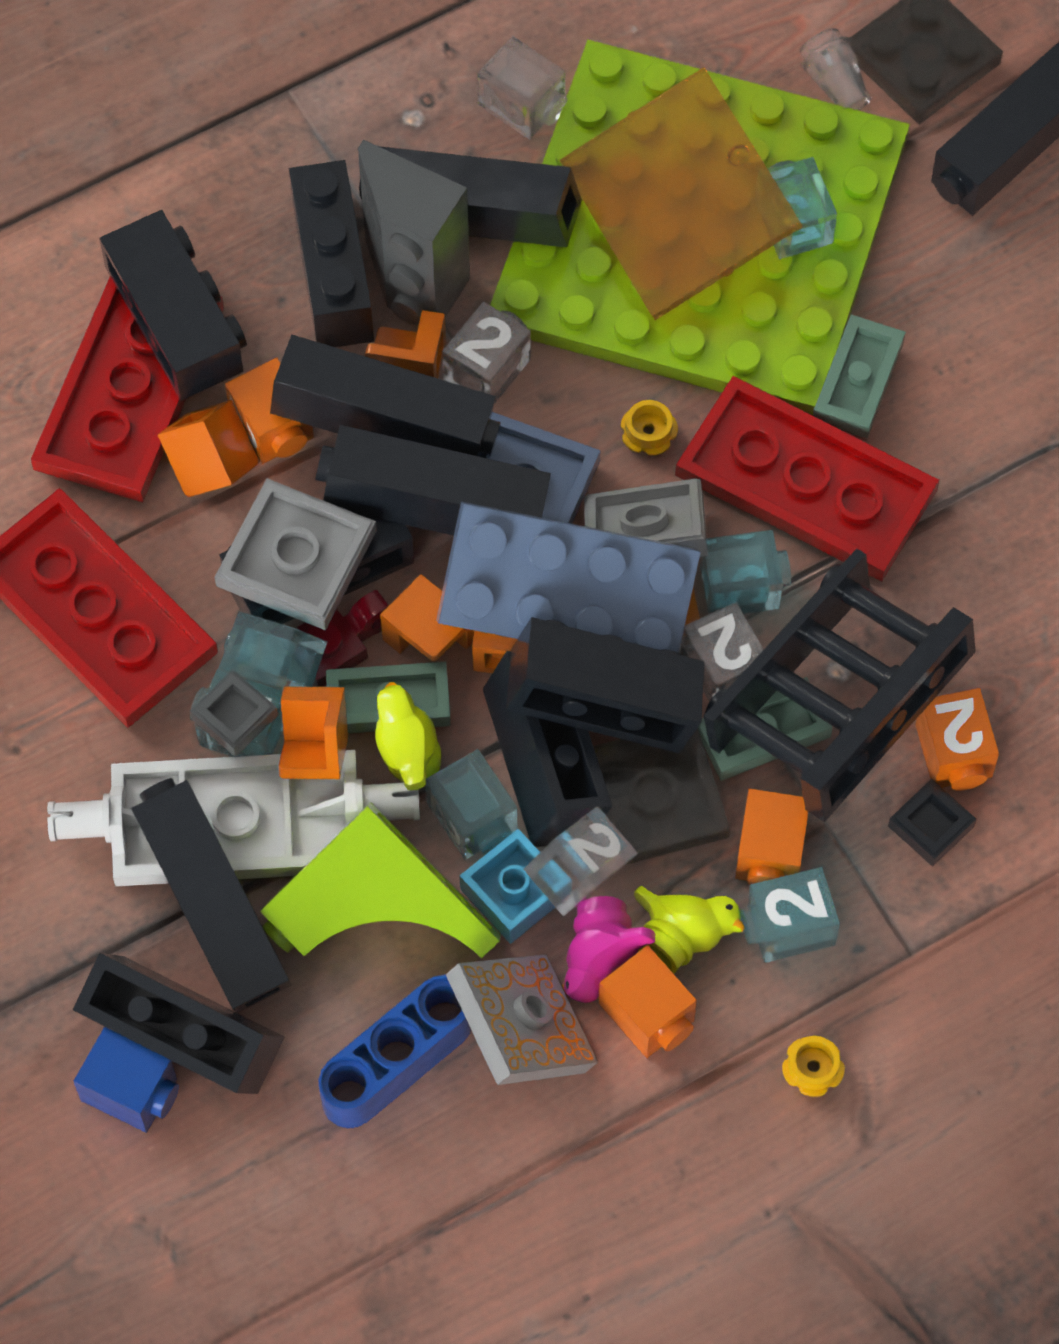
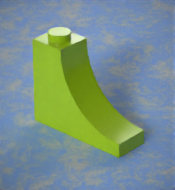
M372 802L339 832L260 911L268 919L262 927L269 937L287 953L295 947L303 956L327 938L345 929L378 921H403L432 927L458 939L481 958L500 941L501 936Z

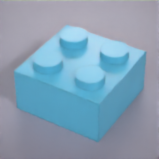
M519 829L515 830L459 875L460 890L510 944L569 897V882Z

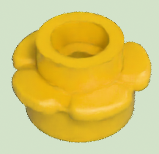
M643 400L634 404L621 420V429L624 430L622 440L626 447L635 453L643 451L650 456L660 455L670 448V441L674 440L678 434V424L670 410L664 404L655 400ZM645 427H652L654 432L647 434L643 429Z
M807 1036L794 1041L788 1047V1059L784 1060L782 1064L783 1076L789 1085L799 1087L800 1093L809 1097L823 1096L827 1093L828 1088L837 1087L844 1077L845 1065L840 1061V1050L833 1042L821 1036ZM810 1062H816L819 1065V1070L812 1072L808 1069L807 1065Z

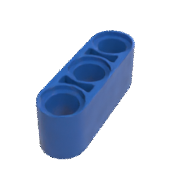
M446 975L434 976L422 983L331 1058L321 1069L318 1082L322 1108L331 1122L344 1128H355L367 1123L467 1039L471 1033V1028ZM445 1002L454 1004L461 1011L454 1019L443 1022L435 1020L428 1014L433 1006ZM392 1042L406 1043L413 1049L409 1057L402 1061H390L380 1054L383 1048ZM343 1082H356L365 1088L364 1093L354 1101L344 1102L332 1096L334 1089Z

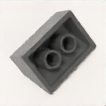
M363 140L358 147L365 240L386 305L400 319L414 325L419 324L422 310L444 313L446 317L470 280L467 187Z

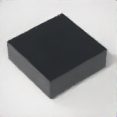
M931 779L889 819L888 827L933 867L974 828L976 818Z

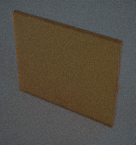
M704 67L638 110L631 111L627 117L560 159L563 166L571 167L583 201L654 320L659 319L721 278L730 276L734 270L803 227Z

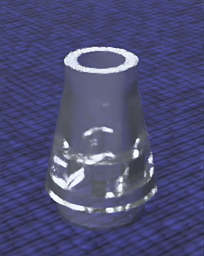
M831 28L820 32L810 38L800 48V54L804 59L801 67L836 105L842 106L843 109L860 110L871 101V96L865 87L851 39L847 36L843 37L839 29Z

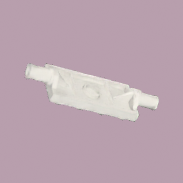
M346 750L340 779H283L279 776L281 754L111 764L110 793L103 794V800L48 802L47 812L51 816L47 817L48 833L51 842L60 839L105 837L106 843H111L115 887L167 884L168 881L131 808L142 803L139 794L156 783L173 778L177 785L188 780L238 879L287 877L298 874L370 802L388 820H420L419 790H407L404 783L363 785V780L357 779L355 750Z

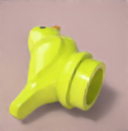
M389 682L377 696L379 714L375 729L377 748L390 773L403 782L407 790H418L424 787L438 773L441 766V747L431 718L414 704L408 691L394 682Z
M639 886L634 891L635 899L649 913L651 918L643 927L652 929L655 932V942L649 944V947L673 974L676 973L680 966L687 965L691 961L693 953L707 952L718 944L722 936L734 932H742L745 929L741 921L739 906L733 899L727 896H716L707 900L691 895L657 896L643 886Z

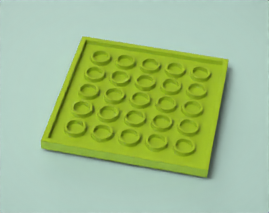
M587 39L542 164L571 167L582 198L568 247L513 241L486 318L495 317L504 321L511 329V335L718 392H723L732 376H735L813 416L816 402L854 306L906 144L910 124ZM787 200L802 202L809 210L808 212L800 214L795 208H788L784 211V217L788 221L814 229L822 239L786 249L784 241L802 237L805 234L780 227L773 219L772 213L774 208L779 203ZM489 326V327H487L488 329H492V330L501 332V331L498 329V327H495V326Z

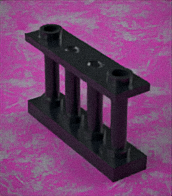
M857 548L842 565L836 564L826 573L821 582L820 589L728 689H721L712 697L704 714L709 746L720 754L739 733L801 773L800 781L805 810L823 822L832 815L976 652L973 619L953 607L938 624L932 623L928 626L869 590L867 557L865 553ZM851 608H854L916 647L901 666L894 665L889 667L831 630ZM816 649L877 687L878 691L863 708L857 707L852 710L795 674L794 671ZM778 691L840 732L825 751L818 750L814 753L755 714Z

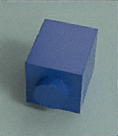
M106 1027L103 1028L73 1081L80 1101L145 1133L148 1132L156 1116L163 1119L169 1113L179 1091V1084L175 1083L177 1077L170 1059Z

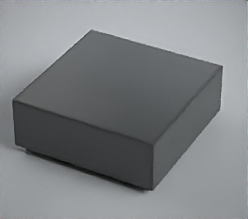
M233 669L190 710L191 719L234 757L278 716L277 707Z

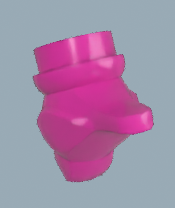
M597 896L582 901L577 907V917L574 919L573 924L576 936L568 948L566 958L568 971L562 984L565 994L577 1002L590 1003L595 1001L599 997V983L632 958L640 948L655 942V932L652 929L645 927L631 928L632 920L630 915L627 914V906L622 900L611 896Z

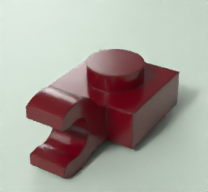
M377 589L360 598L344 617L336 609L326 630L306 622L295 628L296 630H292L284 636L286 646L316 687H325L327 685L326 670L354 668L369 658L367 648L362 642L382 631L380 614L389 605Z

